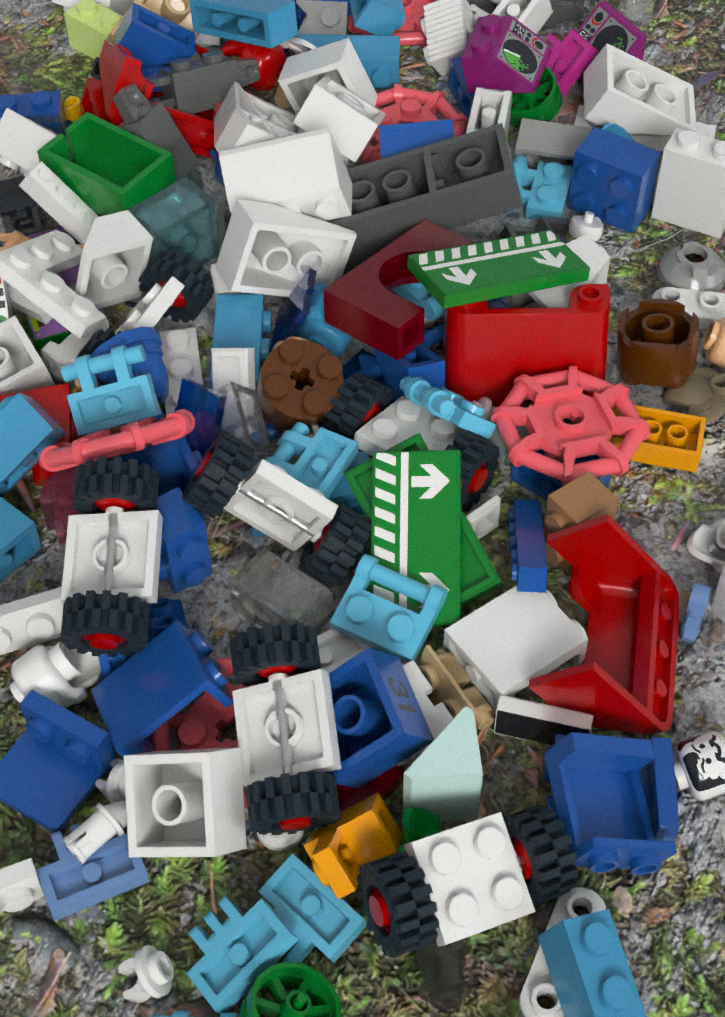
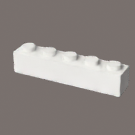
M41 161L19 186L80 244L84 245L94 219L99 216Z

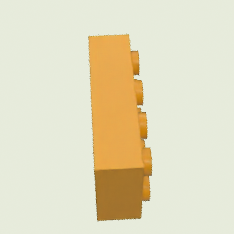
M634 405L641 418L650 425V435L648 439L641 442L630 461L697 473L706 417ZM611 407V409H612V411L614 412L615 416H616V417H621V415H620V413L618 412L617 408L614 409L613 407ZM613 434L609 442L618 448L624 436Z

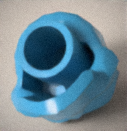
M316 282L307 293L305 302L301 306V311L296 320L295 333L301 338L325 347L334 356L339 358L346 351L353 337L325 323L323 290L328 285Z

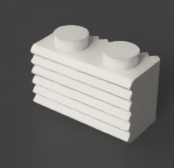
M437 0L423 6L425 17L421 19V28L428 44L423 48L424 57L430 67L433 66L441 76H445L446 73L449 74L450 59L461 57L472 34L471 5L467 0Z

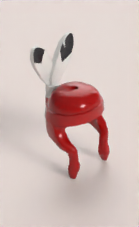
M293 37L272 49L228 40L220 51H223V55L229 57L240 56L241 58L257 59L260 80L247 86L261 92L272 90L279 84L278 79L287 59L283 48H289L296 54H300L317 47L306 40ZM195 45V51L201 57L203 53L210 52L199 45Z

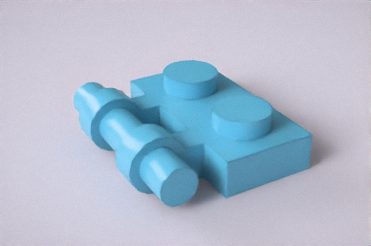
M516 156L513 163L523 203L521 208H526L525 218L540 220L541 217L562 218L570 190L573 166L539 161L537 170L528 168V159L525 156ZM521 186L532 187V188H531V191H529V190H523V188H522Z
M125 345L111 348V353L93 358L90 355L80 356L75 359L74 363L61 366V374L64 381L69 382L79 379L82 388L80 392L66 395L78 436L161 414L150 373L134 377L132 372V364L146 361V354L142 345L127 348ZM115 369L118 382L98 386L96 374Z
M406 376L400 381V389L404 392L405 397L413 403L422 406L433 415L450 421L460 428L490 440L497 424L483 417L486 409L465 400L463 396L444 387L442 389L437 387L431 388L430 384L420 377L412 378Z
M296 422L291 430L285 431L277 442L278 449L273 456L267 457L264 460L270 464L280 466L288 475L307 487L319 490L328 499L344 476L343 473L348 470L358 455L359 442L320 427L312 439L307 437L310 432L308 426L302 422ZM300 455L295 465L289 463L292 457Z

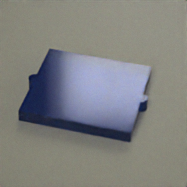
M309 268L279 308L275 328L272 332L271 351L276 343L292 337L309 315L312 295L315 291L316 270Z
M182 378L178 403L174 411L185 409L193 414L195 427L185 436L191 452L198 450L203 459L207 449H210L212 442L223 432L221 425L227 397L189 378Z

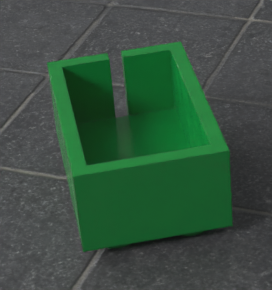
M86 112L65 129L66 136L61 133L37 151L39 162L42 161L94 212L101 216L129 210L139 221L177 189L173 153L89 112Z

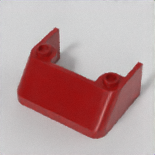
M608 514L548 534L546 542L572 566L568 590L571 598L589 613L586 634L588 644L584 664L529 679V688L551 706L593 715L592 727L644 735L668 731L673 722L679 621V594L674 581Z

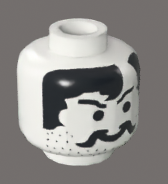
M709 731L680 741L675 750L677 761H674L675 781L678 790L688 789L691 796L698 801H705L725 794V737L717 731Z

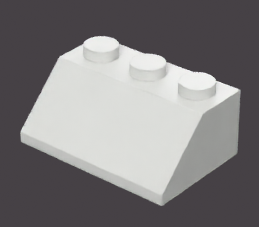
M330 127L219 152L231 215L237 199L272 203L323 221L352 215L353 183Z

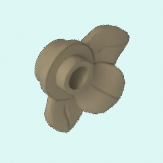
M695 368L693 373L687 377L684 386L676 389L668 388L663 395V402L689 406V415L706 417V423L712 422L722 417L725 412V373L719 374L709 368Z

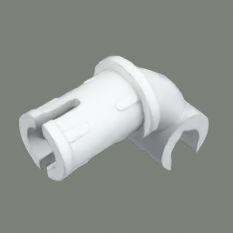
M126 800L105 806L98 803L95 806L97 811L68 836L62 838L63 843L74 856L76 855L77 860L81 864H84L93 853L114 835L117 834L121 837L124 834L122 829L127 828Z

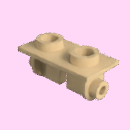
M426 645L417 666L432 687V693L427 695L432 704L435 706L442 702L453 719L467 706L474 711L475 723L478 729L484 730L494 722V718L491 715L493 708L486 702L476 686L461 690L460 687L468 685L470 678L456 660L455 655L451 652H446L445 649H439L434 652L430 645Z

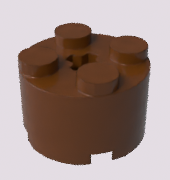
M669 299L644 300L639 302V308L629 312L628 307L622 311L617 321V365L622 373L623 381L629 385L666 386L672 389L684 386L687 377L693 373L697 365L698 316L694 312L693 316L685 312V305Z
M293 338L283 341L265 359L256 383V402L266 422L281 432L291 430L296 422L304 423L308 426L309 430H311V425L318 424L319 427L324 425V422L329 419L325 415L334 408V405L330 404L333 397L339 400L341 396L338 393V389L341 385H344L342 362L329 350L317 343ZM295 385H299L303 387V390H297L294 387Z

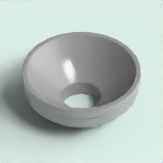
M690 241L677 245L663 254L658 264L657 280L662 288L675 287L720 292L725 284V263L710 247L701 245L696 241ZM685 255L699 256L705 260L699 263L691 262L685 258Z

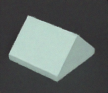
M465 706L404 772L402 816L404 809L407 807H417L438 815L440 822L478 819L483 770L474 711L469 707Z

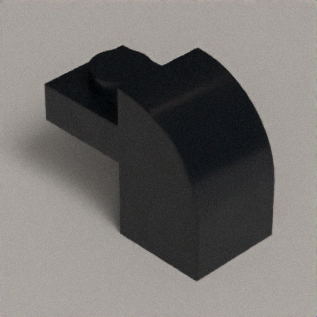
M24 176L0 181V214L6 233L18 230L23 235L44 230L37 202L19 186L25 179Z

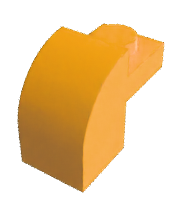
M378 792L340 813L341 819L337 820V823L328 824V827L318 828L303 845L312 859L313 869L317 878L324 886L331 887L338 899L356 891L358 886L357 875L360 874V866L398 852L402 831Z

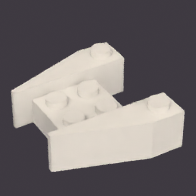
M234 81L214 117V147L219 153L224 150L300 134L298 131L300 127L293 123L299 112L296 111L295 114H292L245 92L239 83ZM352 160L344 162L346 169L357 166Z

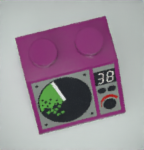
M606 0L599 2L577 32L598 51H601L606 44H609L643 61L647 35ZM583 72V73L581 74V76L578 78V81H579L583 86H584V72Z
M492 14L479 17L461 55L468 93H475L476 87L503 91L509 90L512 93H535L552 52L551 45L513 16Z

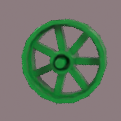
M545 67L539 84L542 85L537 87L535 93H512V105L516 104V106L511 109L509 123L511 126L520 129L522 118L550 122L559 113L563 103L562 92L558 86L557 78L550 68ZM551 91L549 96L544 95L545 93Z
M294 962L271 965L258 975L239 1010V1017H260L259 1013L270 1017H342L341 1002L334 986L322 973L305 964ZM284 987L292 988L294 991L287 995ZM269 988L276 1003L256 997V994L262 989Z

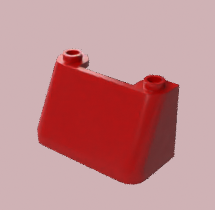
M104 40L99 58V68L105 114L109 123L119 126L123 119L112 98L124 86L135 84L148 101L150 98L163 96L162 91H152L154 84L142 75L140 70L142 61L133 57L132 53L122 45ZM243 88V90H244L245 92H247V93L253 95L252 93H250L249 91H247L245 88ZM216 102L214 109L194 114L163 105L171 115L172 120L184 139L190 145L193 153L212 158L209 154L210 150L213 149L218 152L214 147V117L222 102Z
M585 284L574 288L570 293L569 308H488V300L445 308L442 359L445 361V388L463 396L465 400L470 402L473 400L478 402L482 397H486L492 401V407H499L514 387L515 378L522 374L530 377L568 370L570 365L578 366V371L605 380L610 313L609 285ZM583 390V394L593 398V393ZM529 399L524 400L520 407L529 406L534 402Z

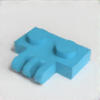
M293 853L258 891L275 907V912L299 939L282 963H302L315 947L335 963L367 926V922L342 898L338 899L329 886H324L316 874Z
M225 895L218 904L228 915V918L223 922L215 912L210 910L203 918L214 932L208 936L198 925H195L189 931V935L205 955L186 974L211 1007L220 1014L221 1012H228L252 988L258 975L271 965H274L299 940L270 904L263 899H260L244 915L238 906Z

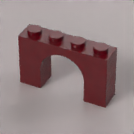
M423 220L323 290L325 323L399 361L424 342L425 309L389 291L401 285L420 283L407 268L408 255L474 244L476 242L429 220Z

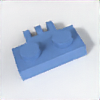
M77 823L75 825L69 826L71 832L74 831L80 825L79 823ZM59 830L52 833L51 837L60 860L36 869L54 921L150 882L142 858H129L128 833L107 841L84 864H81L77 860L76 855L74 856L63 843L62 838L64 836Z

